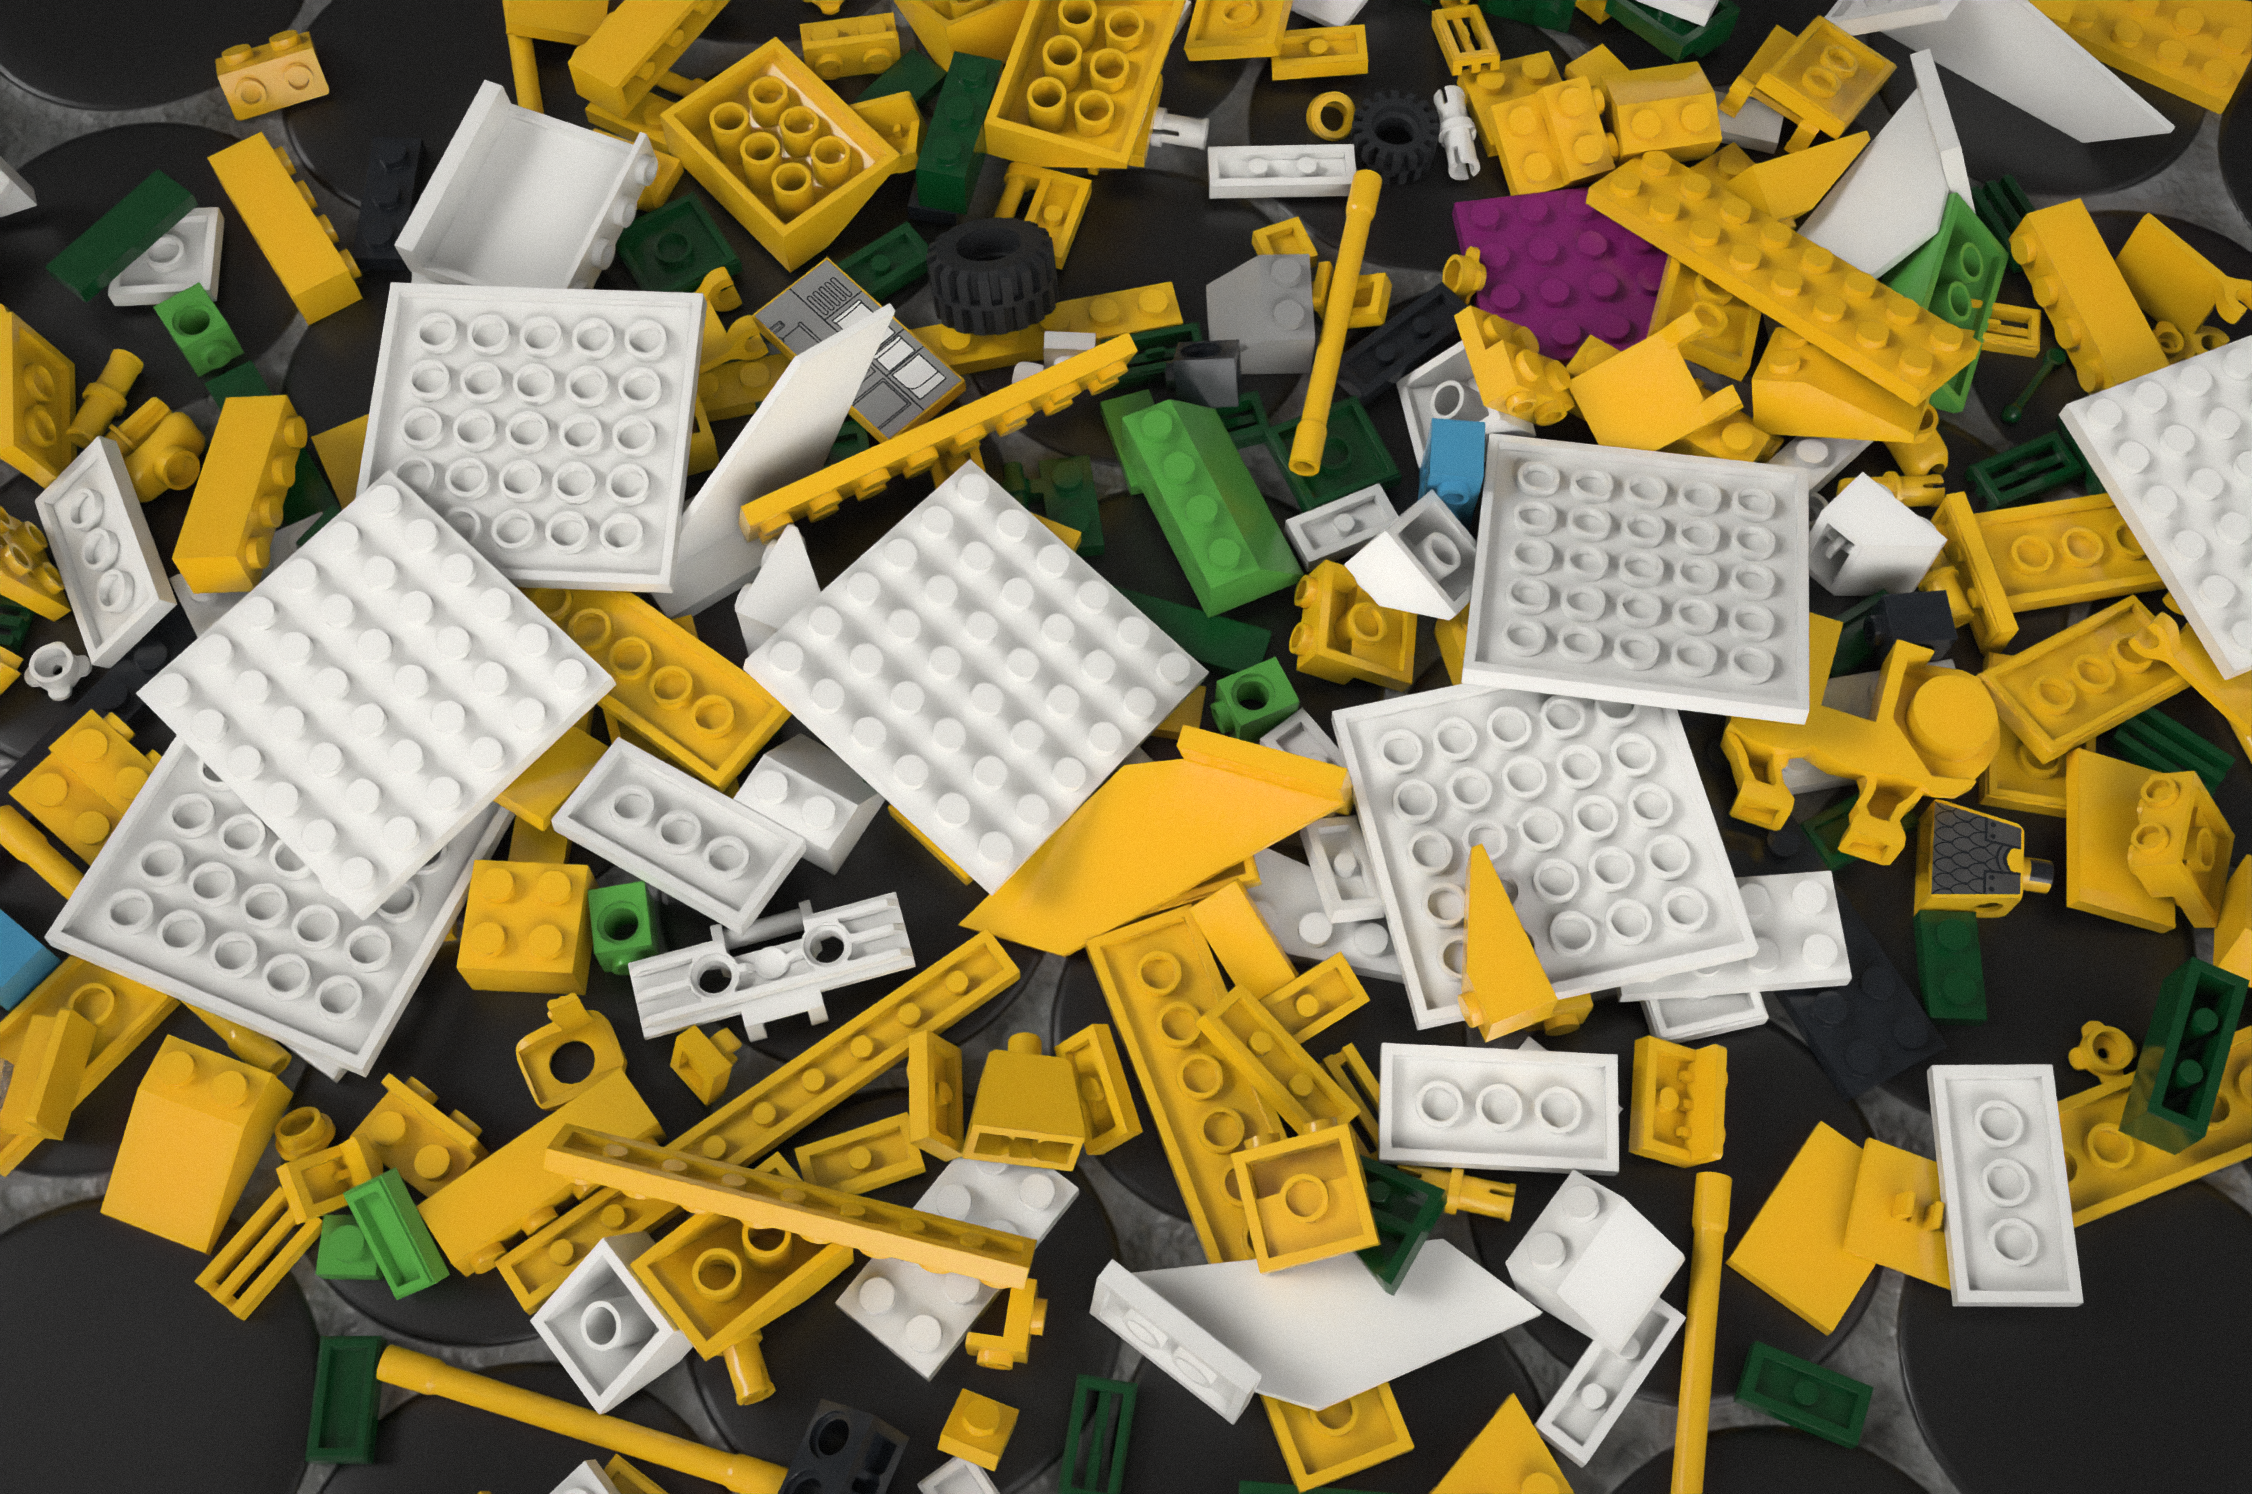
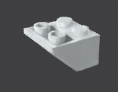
M1862 472L1821 511L1810 531L1809 575L1834 596H1872L1883 588L1889 594L1911 593L1915 591L1948 539L1940 534L1929 520L1916 515L1896 499L1889 488L1883 484L1876 483Z
M791 524L786 526L779 540L773 539L768 544L762 556L760 572L752 584L746 583L743 586L735 603V612L749 656L821 592L799 529Z

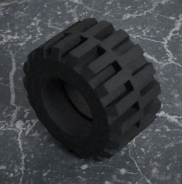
M1001 217L969 221L968 223L950 228L948 232L941 233L935 238L936 241L931 243L927 249L926 261L935 315L947 328H955L960 333H973L980 336L1001 335L1028 328L1031 324H1037L1044 320L1045 315L1051 314L1056 308L1055 304L1059 302L1052 237H1049V232L1045 228L1038 227V224L1034 222L1022 221L1019 218Z

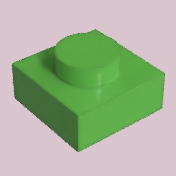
M324 1215L315 1272L321 1279L382 1280L383 1273L354 1215Z

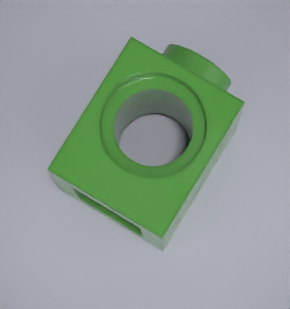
M200 282L153 307L198 377L226 365L231 359L244 353L228 323Z
M1273 657L1218 680L1215 703H1212L1210 707L1213 719L1222 734L1229 732L1232 738L1252 743L1265 736L1297 712L1300 701L1277 658ZM1252 699L1259 701L1264 707L1259 710H1248L1239 703Z
M645 881L587 890L594 954L605 973L613 972L616 975H630L628 963L660 955L654 900ZM625 924L638 925L636 932L626 940L612 939L619 927Z

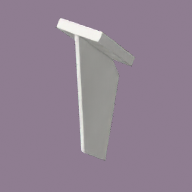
M1838 0L1824 17L1851 36L1880 31L1916 52L1930 48L1933 60L1936 63L2082 143L2171 133L2175 128L2170 121L2028 0Z
M1930 48L1910 54L1917 84L1915 91L1797 231L1800 235L1820 247L1828 249L1832 254L1862 272L1870 274L1876 280L1939 232L1949 194L1957 192L1975 213L1961 145ZM1763 313L1768 339L1770 340L1775 327L1785 326Z
M890 303L795 356L698 494L684 502L674 592H646L660 613L670 620L690 614L693 617L739 590L746 583H751L755 580L761 570L762 556L768 544L762 545L759 538L749 543L746 542L738 525L740 506L822 469L896 311ZM801 535V538H802V541H803V543H804L805 549H807L805 539H804V537Z
M1434 1239L1424 1242L1394 1296L1383 1290L1353 1252L1264 1275L1259 1272L1257 1259L1130 1273L1112 1259L1097 1277L1089 1313L1234 1425L1248 1406L1254 1392L1320 1411L1536 1318L1543 1312L1444 1239Z

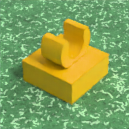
M694 1025L677 1036L670 1067L697 1097L708 1106L725 1094L732 1066L738 1060L733 1052L738 1050L742 1043L727 1027L708 1039Z

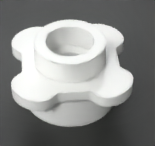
M53 642L40 647L34 652L30 658L29 667L25 671L24 679L31 687L40 686L47 690L52 700L62 701L71 696L72 688L77 684L78 680L91 672L92 664L87 656L74 655L65 643ZM63 668L60 674L54 675L58 669Z

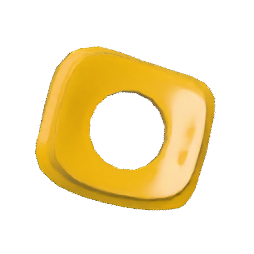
M570 993L567 996H560L557 999L549 1000L547 1007L550 1011L547 1014L553 1022L526 1035L516 1046L517 1061L535 1102L545 1111L558 1110L621 1067L625 1073L627 1067L625 1054L609 1020L598 1011L585 1010L576 993ZM573 1041L583 1042L590 1046L594 1052L595 1063L593 1070L581 1082L574 1084L560 1082L552 1074V1056L565 1043Z

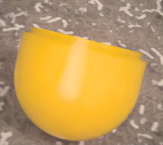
M1341 92L1322 93L1312 100L1307 109V125L1316 136L1324 140L1338 141L1344 139L1351 133L1356 108L1352 100ZM1323 107H1334L1341 112L1343 123L1338 130H1328L1322 124L1321 111Z

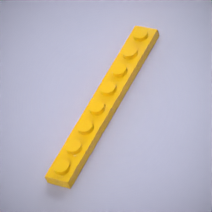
M565 1123L546 1148L543 1171L562 1175L565 1180L574 1184L587 1185L595 1183L619 1189L625 1195L635 1199L656 1198L680 1204L683 1209L691 1213H716L740 1219L743 1224L751 1228L768 1229L772 1227L799 1234L806 1241L816 1244L832 1242L857 1248L863 1254L872 1258L886 1259L893 1257L917 1263L923 1269L932 1273L946 1274L953 1272L977 1278L983 1284L997 1289L1013 1287L1024 1290L1037 1243L1036 1239Z

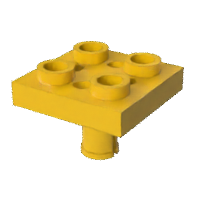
M0 505V594L55 622L72 611L63 592L65 587L60 572L50 563L44 550L48 547L47 540L33 523L19 521L9 515Z

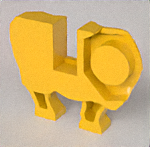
M1809 612V713L1805 725L1727 715L1720 747L1731 764L1733 777L1738 788L1737 796L1729 814L1733 818L1773 831L1781 830L1792 812L1795 801L1791 792L1784 784L1782 769L1786 768L1789 759L1803 758L1826 774L1856 780L1859 787V798L1849 813L1850 825L1841 837L1838 850L1880 865H1891L1905 846L1906 835L1900 820L1913 809L1922 796L1955 799L1970 791L1977 782L1975 779L1990 764L2000 748V726L1996 705L1978 677L1963 670L1927 665L1934 654V650L1897 639L1881 665L1868 719L1823 706L1821 703L1843 622Z

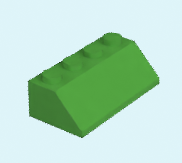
M1957 192L1949 194L1947 197L1939 232L1883 274L1881 281L1882 284L1904 297L1912 299L1919 306L1959 328L1975 330L1973 338L1982 343L1976 359L1931 394L1929 404L1936 409L1951 413L1963 412L1984 342L1982 337L1984 332H1987L1989 325L1987 321L1988 318H1991L1992 306L1996 301L2009 253ZM1971 299L1983 301L1982 307L1973 308Z
M1168 399L1122 417L1121 451L1208 618L1300 581L1304 573L1215 409Z

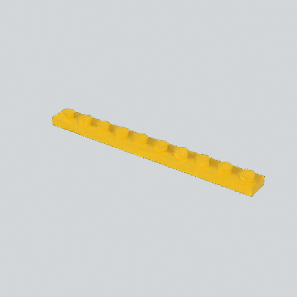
M1172 281L1058 302L1055 304V310L1051 314L1045 315V319L1041 322L1031 324L1026 329L1008 332L1007 334L986 336L974 335L973 333L964 334L957 332L955 328H947L943 324L910 329L909 331L956 373L964 375L1017 365L1023 361L1044 360L1045 331L1096 333V346H1098L1101 339L1117 337L1127 332L1133 334L1182 325L1183 319ZM783 353L764 356L757 360H742L721 364L700 374L697 390L708 422L755 414L757 411L755 402L764 401L791 361Z
M986 928L667 1144L665 1148L746 1168L909 1056L908 1036L926 1029L936 1035L941 1034L1021 979L1020 970L990 930ZM606 1186L494 1263L524 1311L531 1316L548 1301L603 1237L646 1231L650 1234L685 1209L680 1204L656 1198H631L619 1189Z

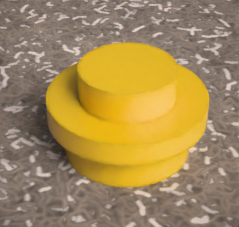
M302 1107L293 1110L285 1115L276 1125V1150L281 1158L286 1161H293L325 1150L334 1138L335 1125L328 1115L320 1113L315 1107Z

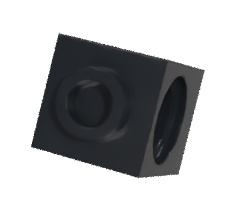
M1239 339L1178 342L1173 360L1166 361L1167 391H1176L1177 401L1209 408L1239 407L1243 390Z
M1946 590L1884 594L1865 617L1863 623L1864 640L1868 647L1873 648L1876 666L1882 665L1897 639L1934 650V654L1929 662L1939 661L1958 640Z

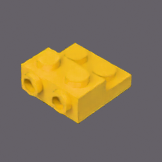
M1587 75L1541 87L1534 94L1491 105L1485 111L1511 196L1566 190L1600 180L1616 169L1614 161H1617L1619 158L1618 143L1613 133L1604 132L1599 116L1603 114L1605 107L1603 94L1598 86L1590 87Z
M1471 305L1454 315L1484 406L1540 426L1552 425L1561 421L1567 415V411L1575 407L1569 390L1571 378L1567 369L1558 360L1538 354V341L1529 328Z
M1326 559L1311 573L1304 575L1300 579L1295 590L1294 603L1296 606L1303 608L1302 620L1293 629L1289 642L1290 652L1298 655L1296 671L1345 685L1354 677L1400 692L1412 685L1418 614L1379 606L1357 584L1355 577L1345 565Z
M90 709L48 747L51 754L8 793L87 865L91 866L162 756L153 749L144 756L129 743L136 735L120 718L110 712L102 719L94 710Z
M2196 771L2150 774L2149 780L2141 788V798L2137 807L2139 826L2133 830L2131 844L2128 848L2127 860L2130 872L2138 877L2151 898L2172 897L2175 905L2182 908L2194 928L2217 927L2235 834Z
M1336 1117L1312 1121L1301 1126L1303 1135L1280 1140L1279 1133L1263 1134L1245 1140L1246 1150L1231 1153L1260 1274L1264 1275L1381 1245L1366 1189L1368 1185L1353 1128L1348 1123L1338 1125Z

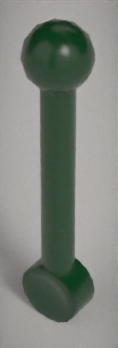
M2053 347L2047 350L2043 357V366L2014 403L2003 407L2001 416L2005 422L2016 423L2021 419L2022 408L2052 369H2059L2065 362L2066 354L2062 349Z

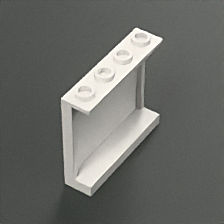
M484 80L394 246L411 272L445 284L593 289L602 269L606 270L612 263L615 254V244L623 228L629 227L633 222L637 210V201L645 186H650L654 181L658 170V160L645 133L640 132L633 145L512 104L502 85Z

